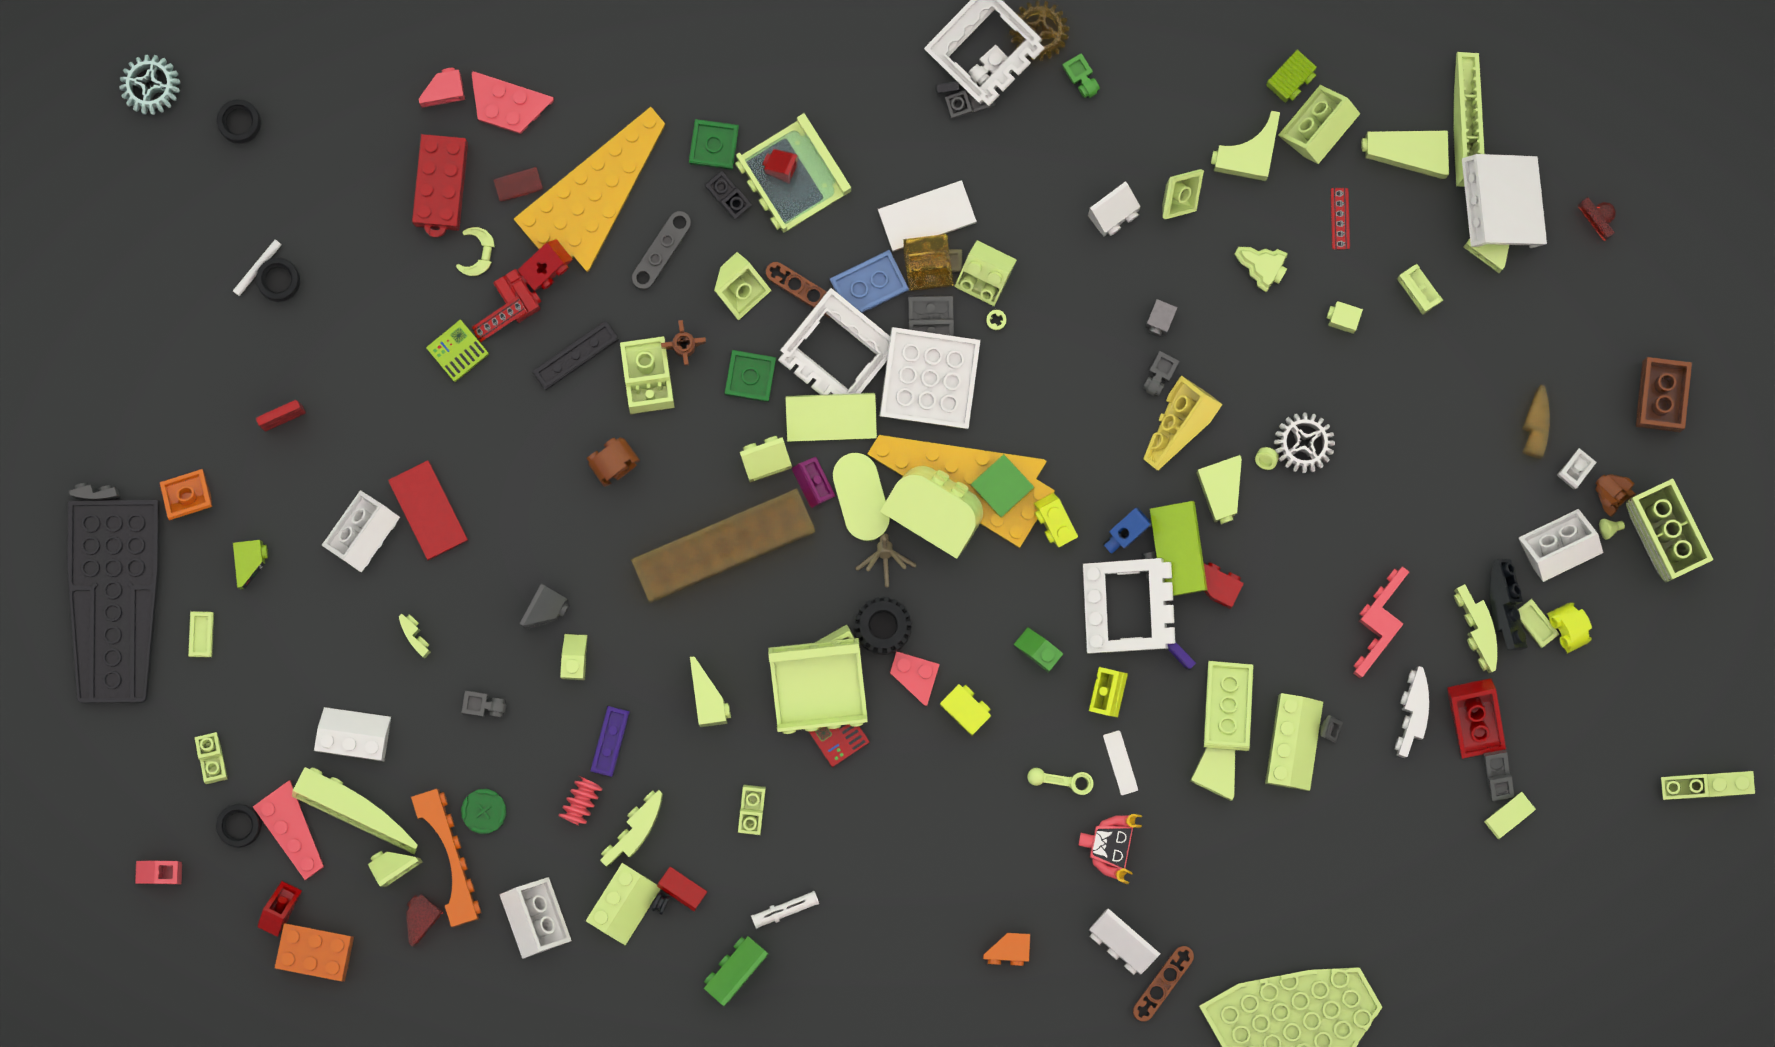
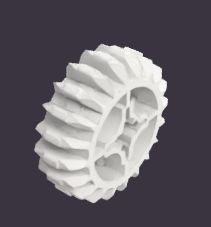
M1303 413L1302 420H1300L1298 414H1294L1295 422L1289 417L1286 418L1288 426L1282 423L1279 426L1284 432L1277 431L1275 433L1277 437L1281 438V440L1274 441L1275 445H1281L1275 451L1277 454L1281 452L1284 454L1279 458V461L1287 459L1286 468L1291 463L1294 464V472L1298 470L1299 466H1302V473H1306L1307 466H1309L1311 472H1314V464L1321 469L1323 467L1321 460L1324 462L1330 460L1325 454L1332 455L1334 452L1328 448V446L1335 445V441H1328L1329 438L1334 436V433L1326 434L1325 431L1330 428L1329 424L1322 427L1321 424L1324 419L1320 418L1318 422H1315V414H1312L1310 420L1307 419V413ZM1297 426H1309L1316 431L1306 434L1301 429L1299 430ZM1291 430L1296 443L1288 450L1287 435ZM1313 437L1308 443L1309 448L1306 446L1297 448L1301 442L1300 438L1306 440ZM1318 437H1321L1322 450L1318 456L1315 453L1316 450L1313 442ZM1303 452L1308 457L1310 456L1312 460H1300L1293 455Z

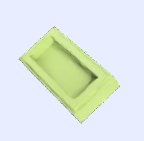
M1532 599L1518 609L1521 624L1540 648H1543L1559 635V632L1551 626L1550 621Z
M190 611L189 657L212 658L214 612Z

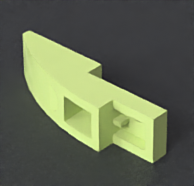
M1464 584L1454 590L1456 593L1454 599L1459 607L1463 606L1466 612L1464 617L1470 627L1473 626L1475 629L1468 633L1469 639H1467V642L1472 651H1477L1480 657L1478 662L1482 670H1487L1489 674L1496 670L1497 641L1493 621L1484 600L1475 604Z
M1753 771L1661 777L1663 800L1755 794Z
M660 790L656 793L651 791L643 799L646 803L640 809L636 806L627 815L630 818L627 823L632 829L630 831L625 829L617 837L619 842L614 847L610 844L601 853L603 858L600 861L606 867H609L623 852L631 858L643 844L658 817L663 793Z

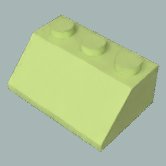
M1319 85L1279 133V137L1302 156L1319 164L1360 113L1347 97Z
M622 863L586 919V922L626 945L661 889L657 887V884Z

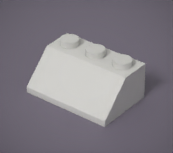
M360 490L322 546L362 572L370 563L378 548L382 546L383 541L395 527L400 517Z
M1579 509L1519 537V541L1533 569L1543 582L1603 553L1598 533Z
M324 707L317 729L314 751L384 762L391 717Z
M549 877L500 894L522 959L572 941Z
M1106 909L1089 929L1092 933L1089 937L1099 945L1103 942L1109 948L1107 952L1116 960L1120 957L1125 961L1124 967L1133 975L1136 972L1141 975L1160 955L1156 949L1109 909Z

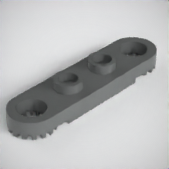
M677 211L669 217L634 270L632 281L638 289L647 290L654 284L691 227V220L685 212ZM678 217L686 220V225L682 229H678L673 225L674 220ZM642 272L647 273L650 276L648 283L640 284L637 281L638 274Z

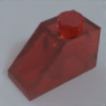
M420 894L419 897L415 895L407 904L409 907L406 911L409 944L412 947H415L444 912L423 894Z

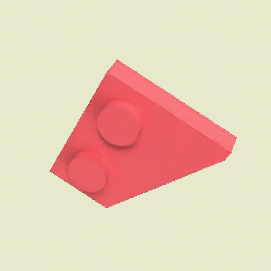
M896 651L890 674L924 706H927L940 664Z

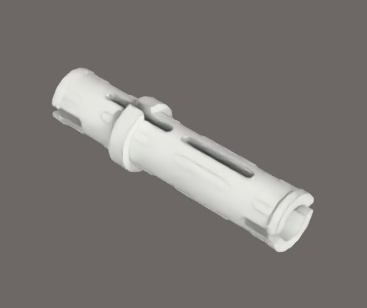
M812 891L778 906H769L770 909L751 915L755 928L758 929L761 926L774 921L775 923L780 922L779 919L818 905L819 901L815 891Z

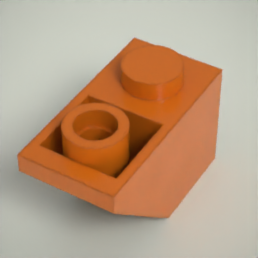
M1006 933L983 954V959H988L987 964L1001 965V960L1010 961V965L1024 966V961L1029 962L1030 934Z

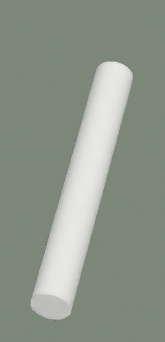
M277 240L271 243L234 288L233 292L240 296L256 277L259 267L265 261L271 259L281 247Z

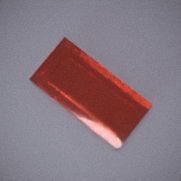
M537 167L494 179L500 202L543 190Z

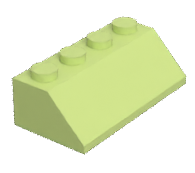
M1283 693L1278 695L1265 784L1310 791L1323 708L1322 701Z

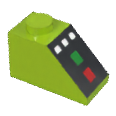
M261 540L233 543L237 587L239 589H246L265 565V558H268L267 545H263Z

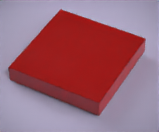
M294 400L256 417V421L266 432L306 414L304 407L297 400Z

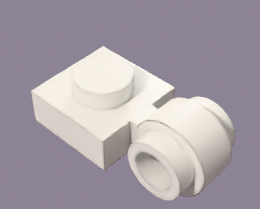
M994 45L979 59L983 66L976 64L968 72L974 83L981 86L989 77L988 72L992 74L1008 58L997 45Z

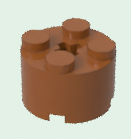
M614 437L604 444L605 449L601 452L595 451L587 457L589 467L604 487L612 484L610 482L612 478L621 479L637 466V462H640V459L625 438L620 437L616 439Z

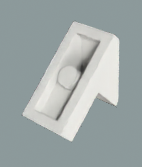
M1579 448L1559 471L1557 476L1571 488L1576 489L1597 462Z

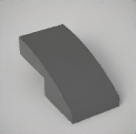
M1499 750L1483 753L1491 800L1497 801L1513 798V781L1509 770L1507 751Z

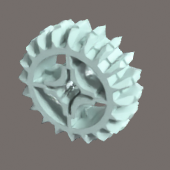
M145 55L143 62L137 57L136 61L138 64L136 65L129 62L131 70L123 69L127 77H120V81L126 84L119 86L121 91H125L122 94V98L128 99L126 104L128 106L134 105L133 110L136 112L141 109L144 115H146L148 109L152 115H155L156 108L161 113L164 112L163 105L171 108V104L168 101L170 99L176 101L177 98L173 93L180 92V89L175 87L180 84V80L175 78L178 76V72L176 70L172 71L174 66L171 63L166 65L167 60L165 58L159 61L157 55H154L151 61L150 57ZM157 69L165 73L167 85L157 81ZM144 70H147L145 76L137 77L139 73H141ZM152 81L155 85L148 89L145 85L147 82ZM133 85L143 89V100L135 97ZM156 93H163L159 98L153 100Z

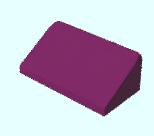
M816 457L803 461L792 468L811 508L835 497Z

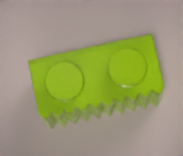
M1297 49L1267 81L1266 86L1283 102L1286 103L1289 99L1293 101L1301 93L1299 88L1304 83L1308 85L1316 77L1314 72L1317 67Z

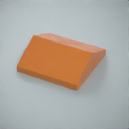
M203 469L160 482L168 520L212 507L211 494Z

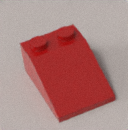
M1492 679L1447 687L1461 758L1506 750L1497 691Z

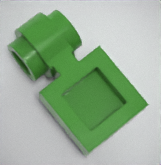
M1082 53L1062 64L1073 85L1081 82L1078 89L1083 98H1091L1097 94L1100 87L1094 78H1088V76L1093 74V71Z

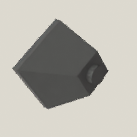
M541 584L520 625L525 629H530L556 621L560 616L564 617L569 608L567 604L568 599Z

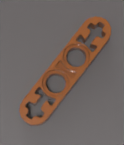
M779 262L770 263L766 268V276L770 282L812 308L818 304L827 292ZM778 267L783 276H786V273L790 274L786 278L784 285L781 284L783 281L781 277H772L771 269L775 270ZM796 278L800 280L801 287L798 290H791L788 283L791 279ZM809 291H818L820 294L819 300L816 302L809 301L807 298Z
M1178 947L1172 953L1133 1007V1015L1137 1020L1148 1021L1152 1018L1191 965L1194 954L1189 947ZM1186 950L1188 951L1187 957L1189 960L1181 962L1179 966L1183 967V969L1180 971L1177 966L1170 964V962L1174 960L1176 963L1180 958L1178 952ZM1167 968H1172L1176 971V978L1173 981H1167L1164 978V971ZM1155 986L1163 990V996L1158 1000L1153 999L1150 995L1151 989ZM1147 996L1151 1002L1157 1005L1155 1008L1152 1005L1148 1007V1016L1143 1015L1139 1017V1010L1137 1008L1146 1005L1147 1002L1143 1001V999Z

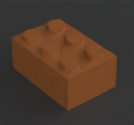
M1647 357L1643 360L1636 427L1681 432L1685 429L1692 362Z

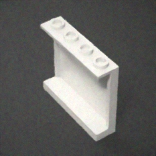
M1475 154L1462 158L1471 247L1498 244L1529 245L1530 248H1535L1547 244L1538 156Z

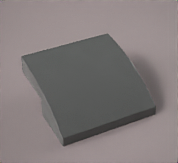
M953 295L908 296L909 330L954 336Z

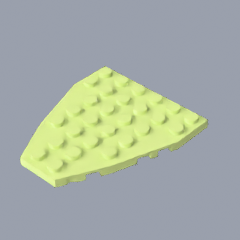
M1360 968L1306 970L1239 983L1199 1005V1008L1222 1047H1357L1359 1041L1371 1026L1372 1021L1382 1009V1006Z

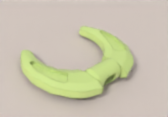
M471 227L464 230L463 235H474L480 240L481 245L484 246L481 256L482 260H478V262L470 267H464L460 264H457L456 267L465 275L478 276L489 269L492 263L490 262L491 247L495 248L492 236L486 230L479 227Z

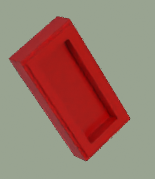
M669 867L657 884L658 888L693 911L696 910L707 894L706 890L672 867Z

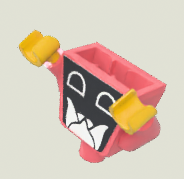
M1139 814L1116 815L1100 822L1099 826L1095 827L1094 835L1080 833L1078 846L1091 848L1089 858L1092 859L1093 865L1103 875L1118 879L1125 884H1129L1128 881L1124 880L1125 874H1133L1125 869L1133 828L1142 827V825L1135 824V819L1142 817Z

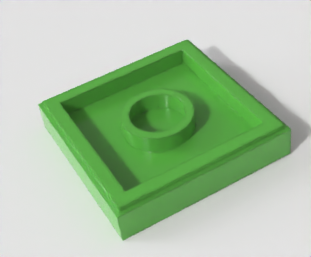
M1004 454L971 484L976 492L1001 518L1034 488Z

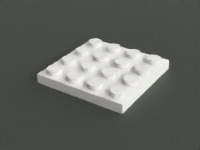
M892 327L879 416L968 429L980 340Z

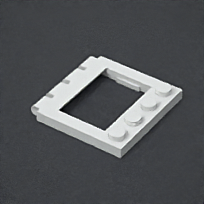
M970 0L924 49L980 104L984 101L990 106L999 96L995 89L999 87L1004 91L1015 80L1010 73L1014 71L1019 76L1031 63L1026 57L1030 55L1035 59L1045 48L1040 44L1042 39L1002 0ZM996 10L1001 14L1000 17L1015 31H1018L1025 40L979 87L971 80L972 77L956 62L954 63L949 56Z
M830 288L780 349L783 354L778 361L789 370L797 364L798 367L794 374L806 384L814 378L816 381L812 384L811 388L820 395H828L830 392L832 394H857L865 389L886 363L890 336ZM825 313L876 354L873 360L856 377V381L849 389L797 348L812 333Z
M1162 558L1083 564L1088 654L1168 649V644H1175V628H1167V624L1174 623V605H1166V601H1173L1172 582L1165 583L1164 580L1172 578L1171 562H1164ZM1149 571L1152 638H1120V640L1108 641L1105 574L1117 573V575Z

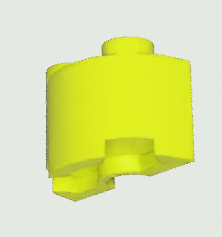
M1567 603L1547 613L1551 626L1555 629L1558 628L1561 633L1560 644L1565 648L1567 654L1588 644L1592 640L1589 637V630L1592 629L1590 620L1583 609L1578 611L1574 607V603Z

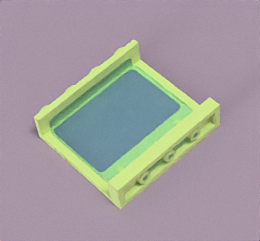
M805 113L798 116L795 123L743 155L740 153L736 154L738 161L735 164L741 174L746 173L750 179L747 181L753 193L758 192L761 197L758 201L764 211H770L773 216L770 218L776 230L781 229L783 233L851 192V186ZM773 149L798 155V166L789 184L765 173V166L762 164L767 153L771 154Z

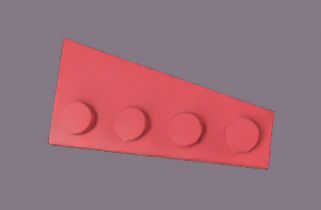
M289 780L254 805L253 808L304 880H307L324 868V864L303 815L299 800L292 797L293 785L291 780Z

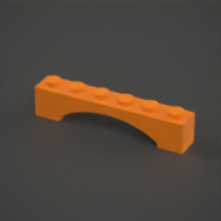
M434 789L412 796L411 799L417 818H424L434 828L441 838L449 857L452 871V892L449 904L445 905L451 927L478 920V914L481 913L478 900L474 901L471 892L475 891L471 878L467 879L465 871L468 870L464 857L460 858L458 849L461 848L457 835L453 836L451 827L455 826L451 814L447 815L444 807L448 805L445 793H440L439 789Z

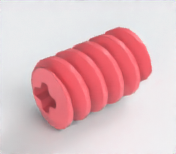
M581 776L579 777L582 781L574 782L578 789L570 790L575 797H567L566 799L571 805H563L562 807L567 813H559L558 815L578 826L579 823H587L582 817L583 815H591L586 808H594L595 805L590 800L599 798L594 791H602L598 784Z

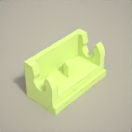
M1415 264L1397 278L1422 315L1443 301L1418 264Z

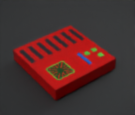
M850 724L841 725L837 729L819 727L816 731H808L832 767L870 743L859 726L853 727Z

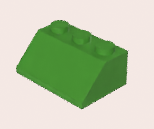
M749 936L746 939L741 937L733 946L736 951L731 957L727 954L718 964L721 966L720 970L716 974L711 972L704 981L707 984L704 989L723 1006L727 1005L769 955L767 951Z

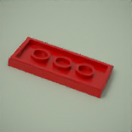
M428 460L388 480L427 560L468 541Z

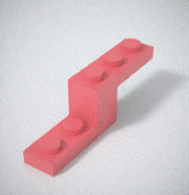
M1401 567L1399 570L1394 568L1387 577V580L1390 581L1385 588L1380 586L1373 595L1376 599L1371 606L1366 604L1359 613L1362 616L1359 622L1380 637V639L1374 638L1367 647L1370 652L1365 658L1361 655L1353 665L1356 668L1353 674L1358 678H1362L1403 625L1402 622L1382 607L1408 575L1409 571L1404 567Z

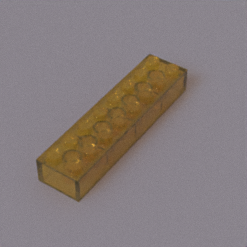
M795 489L631 560L647 598L652 603L815 533V529L798 489Z

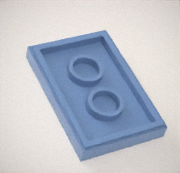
M890 250L830 278L835 292L861 313L909 291Z

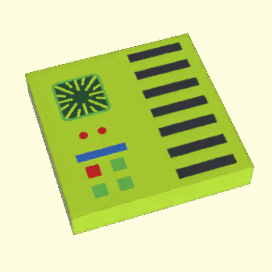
M461 319L426 347L454 382L458 381L489 355Z

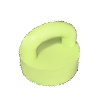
M1268 447L1260 448L1255 457L1256 464L1262 469L1271 470L1277 465L1279 454Z

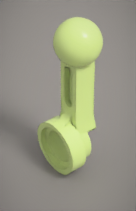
M1033 768L1027 775L1029 783L1034 786H1039L1042 783L1067 786L1078 795L1088 794L1093 788V779L1085 772L1076 773L1073 777L1046 774L1040 768ZM1079 777H1083L1087 781V787L1084 790L1076 788L1075 782Z

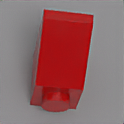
M773 149L771 154L767 153L762 165L765 166V173L789 184L798 166V155Z
M281 881L263 908L257 927L278 937L284 923H287L302 890Z

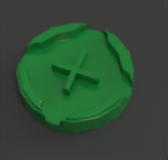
M478 789L464 799L461 807L462 819L465 825L474 832L480 834L492 833L498 830L505 821L507 815L505 802L499 794L492 790Z

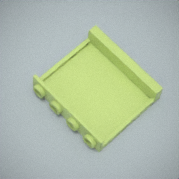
M859 638L768 648L778 732L791 734L801 729L816 731L819 727L837 729L841 725L847 724L857 727L868 722Z

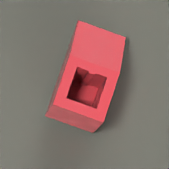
M136 861L135 884L181 885L182 862Z

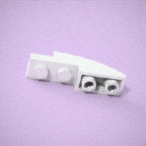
M1420 666L1416 667L1415 671L1411 670L1407 681L1411 683L1408 692L1404 691L1400 704H1403L1402 710L1410 713L1409 716L1406 715L1402 728L1405 730L1403 736L1398 737L1394 748L1398 750L1396 756L1402 758L1408 757L1414 738L1418 740L1424 738L1427 727L1429 691L1424 669Z

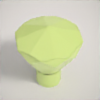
M1601 519L1599 522V530L1605 540L1611 539L1617 531L1625 528L1623 521L1613 522Z

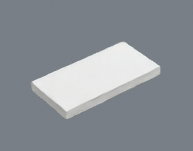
M962 180L878 209L892 252L977 222Z

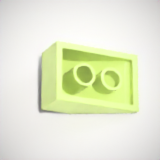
M690 657L699 726L727 724V718H731L729 704L724 702L722 696L696 658Z

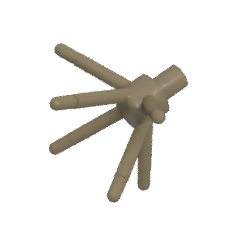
M883 533L880 536V542L877 544V551L856 567V571H859L868 563L869 565L866 570L870 571L879 557L882 558L885 587L888 588V558L893 557L903 569L907 567L903 562L912 567H916V564L894 551L892 543L889 542V535Z

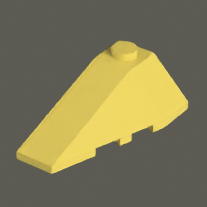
M1182 375L1167 397L1166 401L1169 403L1165 414L1161 413L1159 421H1161L1158 432L1153 434L1144 456V460L1156 470L1161 469L1212 421L1223 405Z

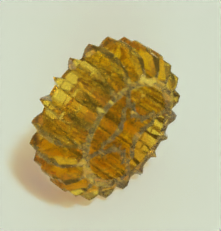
M1036 0L1035 7L1028 2V10L1021 6L1019 11L1022 15L1016 14L1023 21L1030 16L1039 15L1036 22H1028L1027 25L1036 33L1042 21L1043 29L1039 37L1042 40L1051 39V37L1055 38L1053 42L1043 46L1045 49L1039 54V60L1041 61L1043 60V54H1046L1047 58L1050 59L1052 58L1051 51L1059 54L1058 47H1065V43L1062 40H1068L1069 36L1064 32L1069 31V26L1064 25L1067 23V18H1060L1063 15L1062 10L1055 13V4L1049 9L1047 8L1048 1H1045L1042 7L1039 0ZM1046 16L1054 21L1057 31H1054L1053 28L1046 24ZM1014 29L1009 30V34L1015 36L1011 39V42L1018 43L1015 48L1017 49L1025 39L1018 31Z

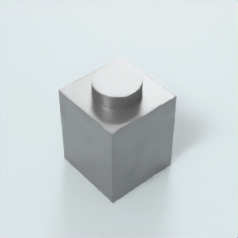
M1157 299L1145 327L1149 328V332L1154 335H1166L1178 307Z

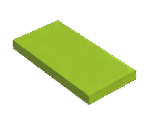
M1189 501L1151 508L1150 514L1157 558H1162L1164 562H1171L1172 578L1164 580L1165 583L1172 582L1173 596L1206 591L1207 583L1195 502Z

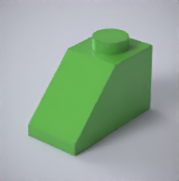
M1028 627L1014 643V646L1047 673L1063 656V653Z

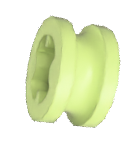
M992 310L987 315V325L993 330L1002 329L1006 324V315L1000 310ZM993 314H996L997 317L1002 316L1003 321H1000L1001 325L997 326L995 323H990V319H993L991 317Z

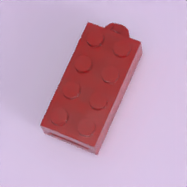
M421 134L412 223L415 227H424L427 234L431 237H442L447 230L459 231L468 151L466 138Z

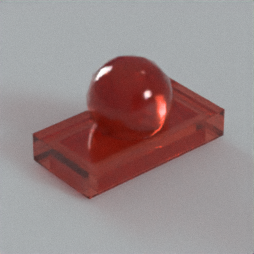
M1587 197L1578 205L1603 241H1606L1615 233L1608 224L1616 216V210L1612 204L1602 202L1595 207Z

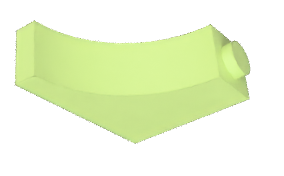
M1271 111L1266 126L1250 141L1235 146L1219 145L1218 150L1213 151L1211 164L1215 165L1214 171L1266 181L1269 174L1280 112Z

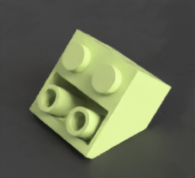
M977 240L966 259L954 287L995 306L1017 260Z
M777 436L765 439V443L756 446V443L743 447L744 451H741L740 455L750 483L792 468L783 438L778 439Z

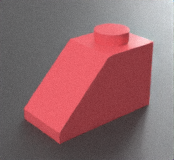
M446 68L441 70L442 73H437L420 96V106L423 108L465 100L460 71L455 70V68Z

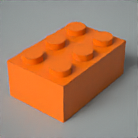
M284 923L275 968L345 981L354 937Z

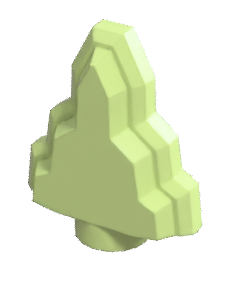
M1238 247L1234 254L1241 265L1249 269L1250 277L1257 281V287L1264 292L1269 290L1273 282L1279 284L1288 269L1283 266L1288 253L1279 249L1275 251L1268 249L1257 251L1251 247Z

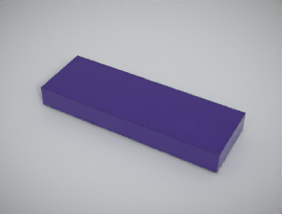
M607 706L591 772L613 777L630 711Z

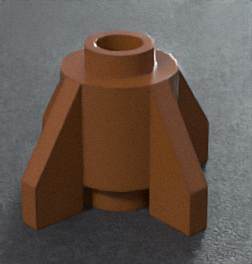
M679 320L680 333L675 335L672 342L661 343V348L674 350L678 356L683 357L684 366H688V357L695 352L697 346L706 343V338L694 339L691 334L685 332L683 320ZM682 343H688L686 349H682Z
M1609 474L1601 476L1596 482L1597 487L1595 490L1599 495L1604 511L1610 517L1615 514L1618 507L1627 499L1635 496V493L1631 490L1635 483L1627 477Z

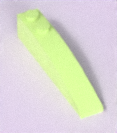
M1456 53L1454 154L1456 186L1465 187L1462 158L1475 154H1484L1479 53Z
M304 768L292 791V797L415 855L418 845L385 812L363 796L344 786L343 782L334 777L329 779L315 768Z

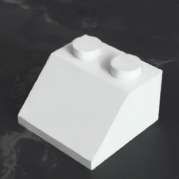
M1125 181L1090 207L1088 217L1103 237L1108 233L1112 236L1121 229L1119 225L1127 220L1129 223L1139 216L1137 212L1140 210V205Z

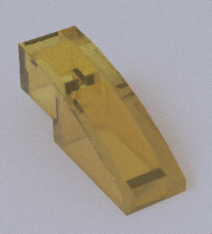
M1540 385L1536 390L1522 428L1530 432L1523 453L1537 459H1541L1544 455L1550 423L1548 397L1543 385Z

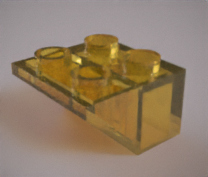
M948 234L903 239L909 291L954 286Z

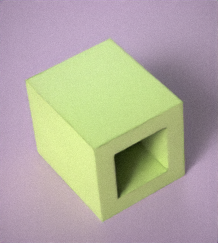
M1337 301L1334 307L1330 306L1326 317L1330 319L1328 326L1354 334L1363 309Z

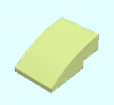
M664 336L620 343L630 414L675 408L667 350L661 348V343H665Z

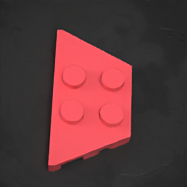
M474 71L472 72L477 117L481 122L521 134L554 101V97Z

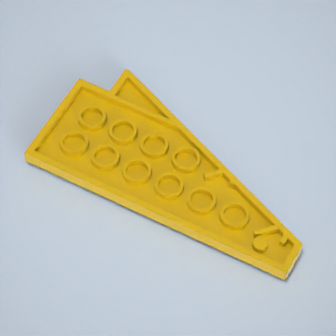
M652 107L648 108L516 216L514 221L538 249L545 243L557 239L571 258L574 257L586 272L590 271L665 127L664 121Z
M883 435L877 437L867 453L868 456L902 477L914 467L927 466L936 471L941 470L950 476L949 479L955 483L961 482L969 488L968 491L975 494L982 504L983 518L980 524L1018 548L1021 547L1037 521L1035 515L1037 509L1034 503L1055 492V490L1036 479L1045 466L1046 460L1004 454L1034 488L1001 518L976 492L971 484L1004 453Z

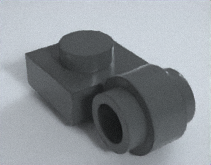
M1159 351L1149 370L1155 376L1153 378L1149 376L1143 386L1146 389V393L1152 396L1154 394L1159 396L1165 385L1161 383V379L1169 382L1179 361Z
M465 691L461 713L485 717V711L488 710L490 711L489 716L502 718L503 714L506 713L507 705L504 699L492 698L491 702H487L488 694Z

